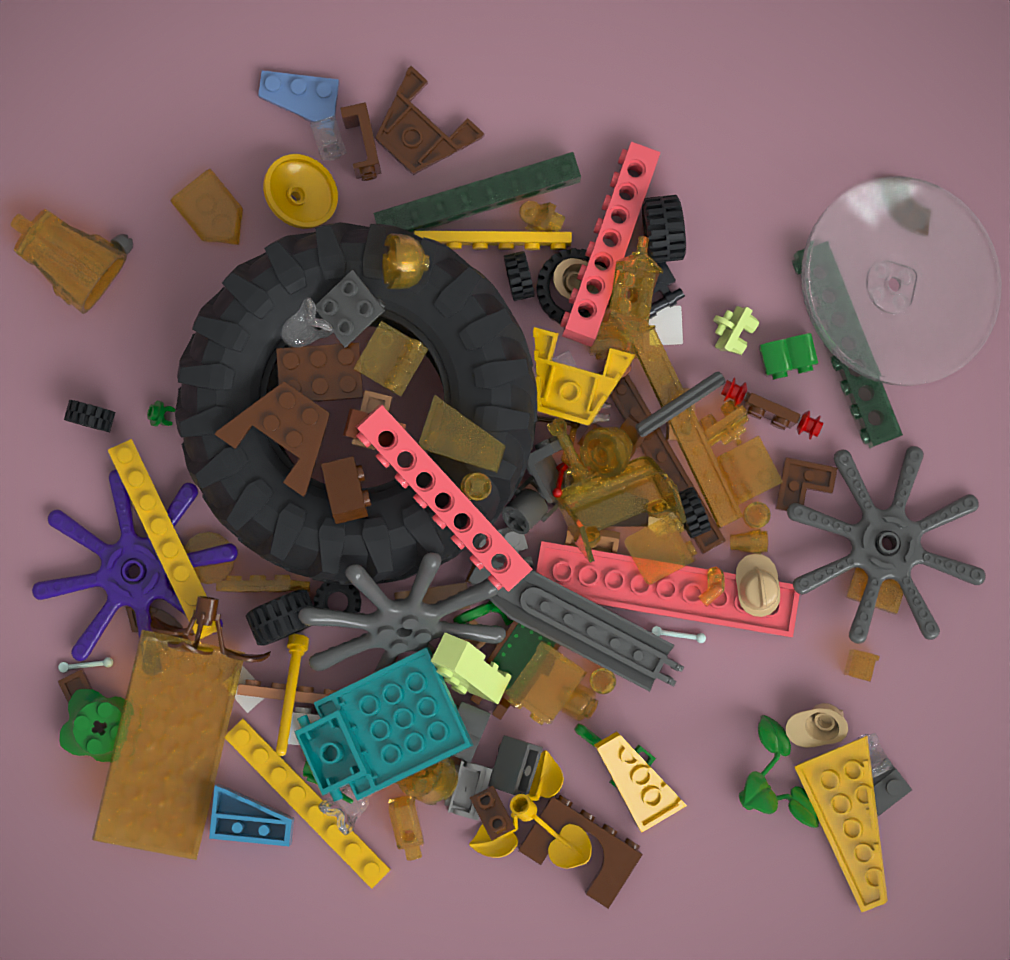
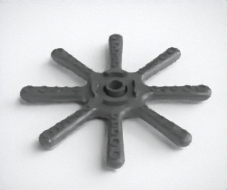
M911 446L906 450L893 502L888 509L882 510L873 504L850 452L844 449L838 450L834 454L833 459L861 509V520L857 524H848L799 503H792L787 509L789 519L844 536L851 542L852 549L850 554L797 577L793 581V588L798 594L804 595L852 568L858 567L863 569L867 574L868 580L849 631L850 640L856 644L865 642L878 593L883 581L893 579L899 584L922 635L928 640H933L940 634V628L911 578L912 568L915 565L923 564L973 585H981L986 578L985 571L982 568L930 553L922 547L921 537L923 534L975 512L979 507V502L974 495L968 494L919 521L910 520L905 514V506L924 457L922 449L917 446ZM882 538H887L891 541V550H886L882 546Z
M430 552L422 558L409 596L405 599L391 600L361 565H350L345 570L347 579L378 609L370 614L343 612L341 610L335 611L328 608L320 609L312 606L301 609L298 617L305 625L338 626L368 631L358 638H353L338 646L330 647L323 652L315 653L310 657L309 665L315 671H323L367 649H385L373 672L375 673L394 664L397 657L407 651L418 652L429 647L434 655L436 649L429 642L433 639L442 638L444 633L460 639L498 644L506 636V631L503 627L469 623L459 624L457 622L448 623L447 621H440V619L461 608L494 597L499 590L488 579H485L464 591L449 596L445 600H439L435 604L424 603L422 600L442 560L439 554Z

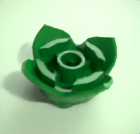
M93 689L76 690L68 703L69 720L60 730V746L73 755H88L100 762L117 760L126 748L127 733L134 721L132 704L122 697L106 698ZM97 720L100 723H105V727H102L104 730L101 733L97 731L92 732V728L95 727L93 723Z

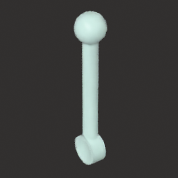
M658 626L653 627L651 631L657 636L665 635L693 639L698 643L706 641L704 633L695 635L661 630Z
M107 657L102 661L76 664L62 662L59 664L58 669L60 672L66 673L70 669L95 666L109 668L113 665V659Z

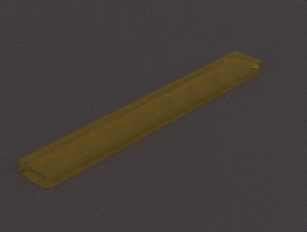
M651 327L630 337V343L661 408L685 393L655 328ZM690 406L669 420L668 423L718 528H721L743 517V514L694 410Z

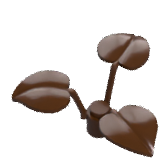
M198 596L196 610H193V616L187 628L165 624L156 617L152 619L150 629L156 633L194 636L192 628L196 621L198 628L193 644H187L184 641H171L167 643V647L181 652L212 655V648L198 645L203 625L212 626V622L215 621L220 652L226 655V657L253 663L264 661L271 653L269 651L264 654H243L227 649L224 646L221 629V614H217L219 599Z

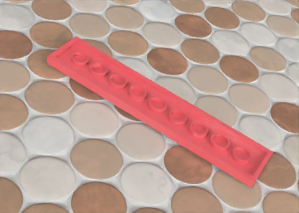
M541 541L536 572L598 605L793 637L800 595L794 590L793 584L779 582L780 602L777 608L771 614L763 617L752 616L741 607L738 598L736 574Z

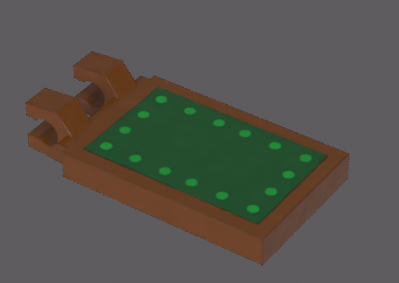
M516 621L512 622L506 631L505 639L498 643L486 661L489 665L491 662L496 663L499 666L498 670L507 672L512 676L501 697L502 700L492 715L501 720L510 705L513 708L521 705L560 648V644ZM473 694L470 700L479 705L483 698Z

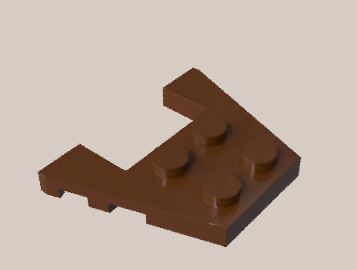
M410 66L375 139L408 171L415 175L479 141L485 134L468 118L450 137L442 132L411 103L428 84V81Z
M284 381L220 428L215 435L237 449L252 426L259 429L299 458L283 483L304 497L307 494L330 413Z

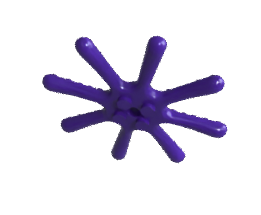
M115 469L109 474V482L121 531L120 539L116 543H104L61 510H53L48 515L50 526L100 557V569L91 574L37 582L32 588V593L36 599L44 600L92 587L103 588L107 593V601L71 650L73 658L77 661L86 660L116 611L122 606H129L136 614L143 670L147 675H156L161 670V661L154 632L150 629L151 617L149 607L154 600L163 599L184 615L185 613L174 590L170 587L169 579L149 537H140L134 530L130 497ZM187 482L182 485L166 511L174 527L198 495V488L193 483ZM227 543L187 553V556L193 567L234 561L237 558L238 550L234 544ZM137 564L140 567V574L137 578L132 579L129 575V570L133 565Z

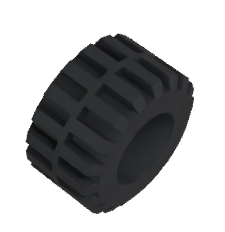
M676 194L644 198L642 220L645 246L651 263L683 260L686 254V233L680 199Z
M297 590L266 602L246 614V619L257 645L265 646L311 627L303 624L298 617L301 609L308 606L314 607L307 590Z

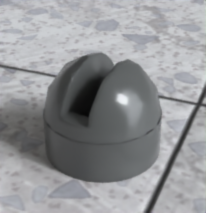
M126 234L117 235L110 241L112 250L120 257L130 253L134 245L132 238H128Z

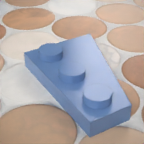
M262 70L258 95L260 99L303 117V119L314 122L333 132L339 79Z

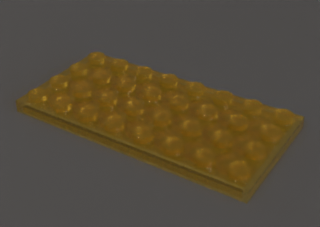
M142 629L92 840L197 860L243 661L221 654L219 646L199 642L198 646L212 648V655H197L191 652L177 651L167 647V643L171 641H184L187 644H193L194 641ZM229 649L237 653L245 654V652Z

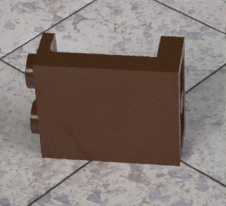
M366 102L341 107L340 110L345 129L361 127L367 154L366 161L353 163L356 179L361 178L362 181L376 179L377 175L382 173Z

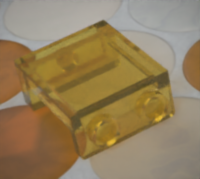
M541 641L536 648V653L512 687L505 693L510 696L508 702L520 710L522 707H525L532 712L529 717L543 725L544 722L552 724L588 672L547 642Z

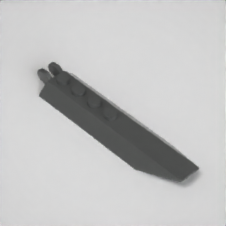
M491 560L493 568H500L504 564ZM475 567L468 581L476 585L488 579L491 574L485 567L481 570ZM530 571L509 592L502 587L494 597L489 598L510 619L649 692L656 678L673 687L675 686L677 681L673 677L660 672L664 663L676 671L682 672L684 666L667 658V655L675 646L674 644L535 571Z

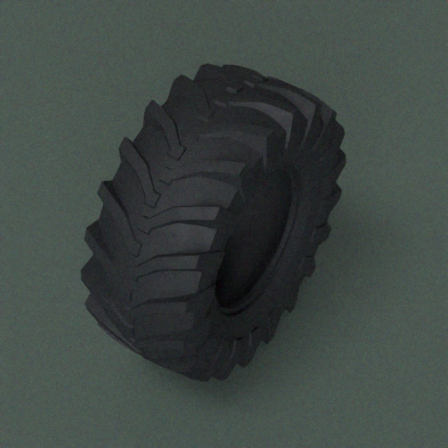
M342 222L316 227V232L284 236L264 248L265 253L239 264L223 280L222 284L225 287L200 309L194 321L192 330L196 331V333L192 334L179 360L177 379L178 383L182 384L178 388L175 410L177 430L184 440L181 445L189 474L203 493L202 498L214 516L238 538V541L261 558L291 573L309 577L316 581L353 585L347 579L345 570L350 565L359 564L376 584L405 580L416 575L423 556L430 552L441 556L442 565L455 558L466 547L461 550L450 538L454 535L447 526L441 529L431 518L435 513L428 506L423 509L413 498L416 492L410 486L405 489L394 479L379 486L362 488V490H368L371 506L366 507L368 516L336 524L332 515L325 483L311 478L307 494L304 497L283 483L295 466L283 446L254 426L248 431L237 449L220 439L215 433L279 386L276 349L304 347L318 337L332 332L314 306L346 275L354 270L376 300L379 298L386 305L383 308L385 311L368 327L385 329L406 338L426 355L436 369L444 389V410L438 434L427 454L493 525L506 504L511 501L524 476L535 437L537 383L532 369L533 362L523 331L496 287L455 251L433 239L421 238L405 229L392 225L370 224V227ZM427 472L419 473L416 477L417 485L419 487H426L430 483V475ZM444 492L439 493L435 498V504L439 508L445 507L449 502V496ZM465 513L457 514L454 518L455 527H464L468 521L467 515ZM483 534L475 535L472 543L476 542Z

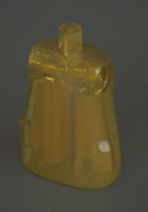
M46 209L40 211L32 221H29L21 214H17L10 224L12 228L22 234L15 244L13 251L40 271L53 286L56 296L60 297L69 306H74L82 314L87 313L97 303L116 278L127 258L126 253L115 248L113 243L102 238V236L97 234L90 235L74 228Z

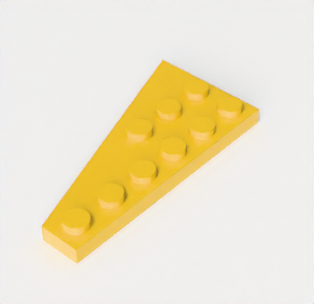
M866 735L795 766V770L861 912L885 904L888 901L868 737Z

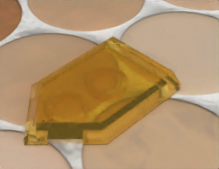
M211 168L203 172L172 197L170 202L202 241L239 245L243 208Z

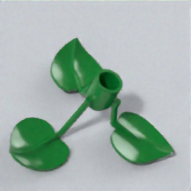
M761 715L758 723V735L763 746L769 752L774 753V758L761 773L753 771L748 775L744 790L739 793V800L742 806L747 810L756 809L765 814H773L777 811L778 800L786 799L789 801L788 807L790 812L798 821L812 828L819 827V819L805 789L795 786L791 789L790 794L776 796L771 786L768 785L765 775L780 759V754L785 757L790 754L791 743L786 735V731L777 721L766 715Z

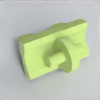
M736 306L733 312L727 310L723 317L715 315L713 321L718 324L715 334L720 336L715 348L720 351L742 355L747 347V342L739 338L742 330L753 333L759 325V321L751 315L753 310L748 307Z

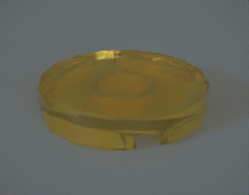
M199 533L188 541L184 550L187 554L227 544L229 541L217 533ZM235 560L193 568L200 583L215 584L224 580L231 573Z

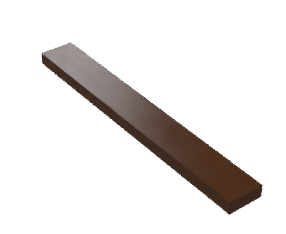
M630 376L621 377L611 392L610 397L624 421L630 415L641 422L650 416L651 412ZM660 427L648 434L639 447L674 504L672 495L690 487L695 489ZM698 494L711 526L710 531L694 537L696 544L702 554L726 540Z

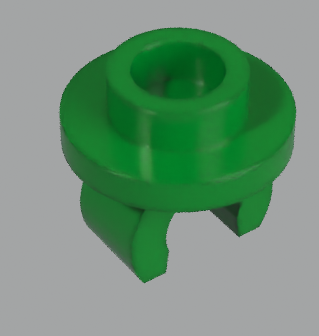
M157 400L154 405H150L147 418L150 420L151 426L157 427L159 424L172 426L173 422L165 420L164 414L167 411L175 412L176 409L172 406H164L162 401Z

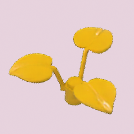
M547 750L541 753L529 794H518L510 802L511 817L516 829L491 841L482 824L475 837L469 843L470 847L475 851L491 858H501L509 855L518 845V838L514 834L518 830V818L525 822L534 819L556 838L550 843L548 848L549 858L556 866L569 869L584 865L590 860L592 853L591 841L582 828L577 825L568 824L558 834L536 815L537 806L533 801H538L540 796L543 798L553 797L560 791L564 781L561 768Z

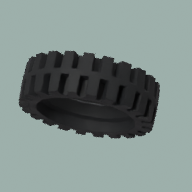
M571 248L570 250L565 249L557 254L555 253L545 262L538 275L536 288L539 303L549 318L557 321L559 324H561L565 311L555 304L550 295L549 285L551 277L557 265L563 260L574 258L588 262L589 257L585 256L586 249ZM596 262V263H595V264L600 265V266H602V267H604V268L607 269V267H606V265H605L604 263H602V262ZM587 310L579 312L582 317H590V313Z

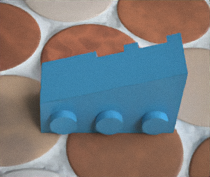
M219 783L215 785L209 839L288 847L292 844L294 817Z

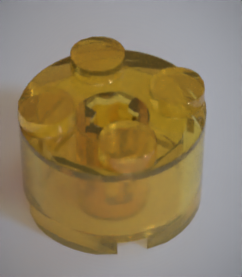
M449 757L396 782V784L406 795L426 805H436V802L448 799L457 786L458 773L454 766L456 764Z

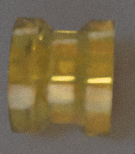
M469 473L461 482V491L470 500H483L491 493V481L485 474Z
M753 502L743 511L744 523L752 529H759L765 526L771 518L769 507L762 502Z
M598 668L590 675V687L599 694H607L616 686V677L613 672L605 668Z

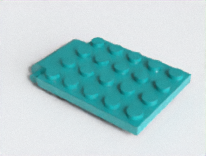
M429 647L314 702L320 716L319 720L310 723L307 715L297 719L301 729L294 731L322 796L330 794L333 802H337L344 798L340 789L350 784L356 800L359 801L474 746L443 676L436 672L437 668L431 662L433 654Z

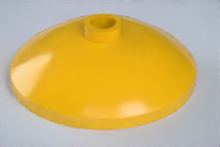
M301 154L285 155L277 159L265 174L263 191L266 202L272 212L284 223L300 229H312L324 224L335 212L338 203L336 183L330 172L317 160Z

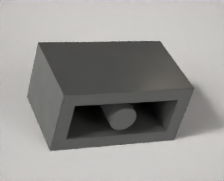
M504 735L498 748L497 759L492 769L488 786H494L495 789L512 795L529 794L543 747Z

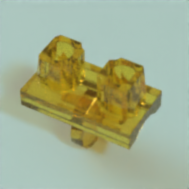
M527 201L522 204L519 210L520 218L525 223H528L526 229L531 232L542 230L558 232L565 220V216L554 212L557 205L550 202L538 204L535 201Z
M729 400L720 407L725 418L717 422L712 414H708L700 420L706 441L710 447L720 440L724 445L733 441L738 446L742 443L739 436L746 431L743 425L749 421L747 410L743 405L741 407L738 405L734 406V402Z

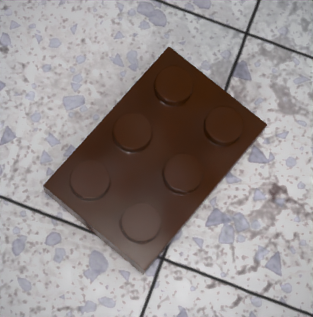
M359 342L350 343L346 348L342 344L276 349L279 385L285 381L313 402L363 398Z

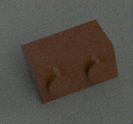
M354 456L321 464L335 523L339 524L367 517L366 507L371 506L368 490H362L361 481H365L362 464L356 465Z

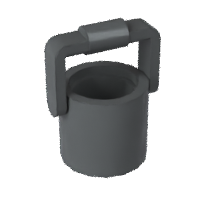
M530 476L515 491L514 495L516 497L502 511V517L507 526L519 534L528 533L540 520L545 522L561 505L560 499L555 500L551 503L554 507L548 512L545 499L535 490L525 488L531 484L538 491V484L534 476Z

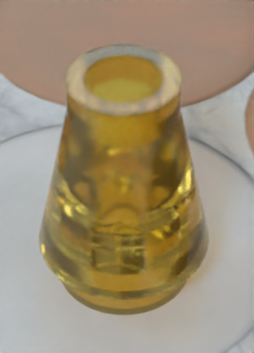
M757 529L739 534H731L730 548L731 550L760 555L762 552H768V531Z

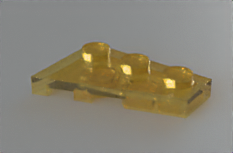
M434 395L418 445L425 451L498 473L506 446Z
M250 575V580H242V576H226V581H216V591L286 592L307 590V592H310V582L290 580V575H274V580H266V575Z

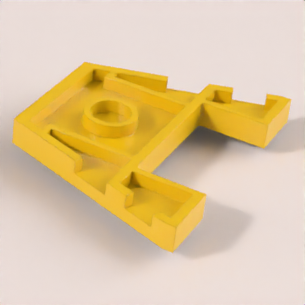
M534 327L537 411L584 425H590L634 359L635 354L610 348L603 375L552 361L559 333Z

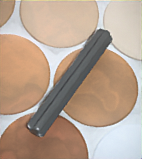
M720 372L713 373L636 424V431L641 437L647 436L725 384V378Z

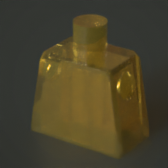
M415 794L389 799V814L397 848L405 850L408 861L421 858L420 845L424 844V834ZM406 830H411V831H413V832H412V833H405L404 831H406Z

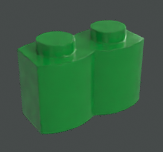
M811 333L759 345L765 376H772L773 380L788 377L787 372L797 370L798 374L814 371L813 366L818 364Z

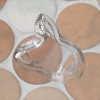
M308 297L302 301L299 311L284 323L281 337L287 345L299 348L307 346L320 338L329 337L334 332V329L327 321L315 318L316 306L314 301Z
M350 785L340 791L353 799L352 804L342 799L333 802L332 797L324 799L318 806L319 810L324 814L337 817V826L344 835L352 832L356 820L367 809L370 802V795L357 801ZM332 805H337V806L341 807L342 809H340V808H330V807H331ZM345 813H346L347 818H348V822H347L346 824H345Z

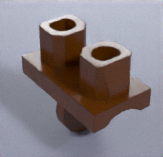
M494 786L470 797L491 841L516 829Z

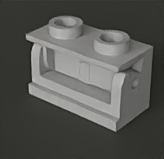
M465 760L461 761V765L455 764L451 778L456 781L454 791L448 790L444 804L449 806L448 813L452 812L453 814L479 821V815L470 797L487 789L492 768L472 762L469 763Z

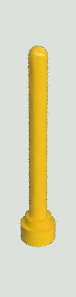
M292 634L288 637L287 648L291 658L276 746L278 756H284L287 752L301 656L308 650L309 638L301 634Z

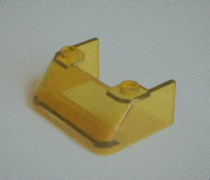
M648 456L638 457L562 489V496L556 498L576 546L589 563L595 561L591 548L595 547L601 540L600 530L646 511L649 516L655 518H664L669 513H673L682 524L687 522L677 486L653 458Z

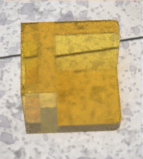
M850 649L844 675L871 682L875 662L879 661L880 656Z

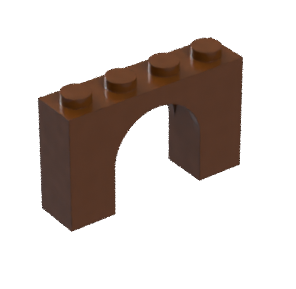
M559 795L558 798L551 797L539 818L558 834H560L564 826L573 824L592 834L600 842L603 849V862L585 894L609 909L643 855L638 851L640 846L629 838L622 841L616 837L618 831L605 823L602 827L593 822L596 817L584 809L580 813L571 808L573 802L564 796ZM535 822L518 851L539 865H542L548 855L550 843L556 838L539 823Z

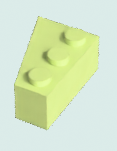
M444 633L431 659V662L437 668L436 672L445 677L444 681L452 685L451 689L463 695L469 692L496 704H499L512 677L509 673L498 670L499 666L496 663L491 662L490 665L484 661L486 655L468 641L448 633Z

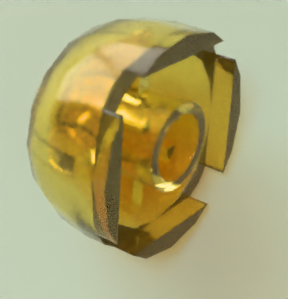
M389 234L387 236L384 246L390 247L388 254H383L384 283L389 284L388 289H408L422 279L424 271H428L429 256L424 254L423 246L419 241L409 235Z

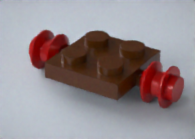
M735 377L732 382L726 381L721 395L725 396L724 402L730 398L734 400V406H737L744 399L745 402L742 408L747 410V415L761 420V417L771 420L770 425L781 430H785V428L790 429L798 423V435L804 431L809 433V440L812 436L818 437L823 426V422L820 421V415L814 419L810 417V411H807L801 416L799 413L759 395L750 394L747 392L746 382L740 386L736 384Z

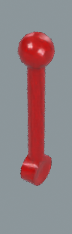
M565 462L557 466L559 473L556 488L552 491L553 496L556 498L561 497L563 494L561 485L564 472L568 469Z

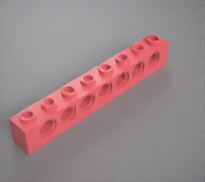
M634 142L630 143L628 150L622 149L618 164H621L622 167L619 173L614 172L610 187L614 188L612 195H606L601 208L606 211L604 218L598 217L593 231L598 235L595 242L590 241L585 256L589 257L587 266L582 264L577 279L581 280L579 289L573 288L568 302L573 304L570 313L565 311L560 324L561 327H564L562 337L592 347L661 152ZM628 170L636 171L639 177L630 176ZM627 193L631 200H624L619 194ZM619 216L623 223H615L611 217ZM610 239L614 242L615 246H606L603 240ZM602 262L606 265L607 269L599 270L595 263ZM586 286H595L599 293H590ZM586 309L589 311L590 317H582L578 310Z
M379 404L356 426L359 431L356 435L367 448L372 445L379 452L375 457L385 468L389 465L393 467L397 472L394 478L405 489L410 486L416 492L413 496L416 502L423 509L428 506L435 513L431 518L441 529L447 526L454 534L450 537L461 550L466 547L473 554L469 559L479 570L483 567L486 568L491 574L488 580L498 590L503 587L509 592L533 570L383 405ZM383 431H390L392 433L393 441L388 446H381L378 442V436ZM407 451L411 454V463L406 467H401L397 463V457L401 452ZM421 472H427L430 475V483L426 487H419L416 483V477ZM442 492L447 493L449 496L448 504L442 508L437 507L435 504L436 496ZM459 513H465L468 518L467 524L462 528H457L454 525V518ZM479 533L486 536L485 545L481 548H475L472 543L474 536ZM496 554H503L505 562L500 568H493L491 560Z

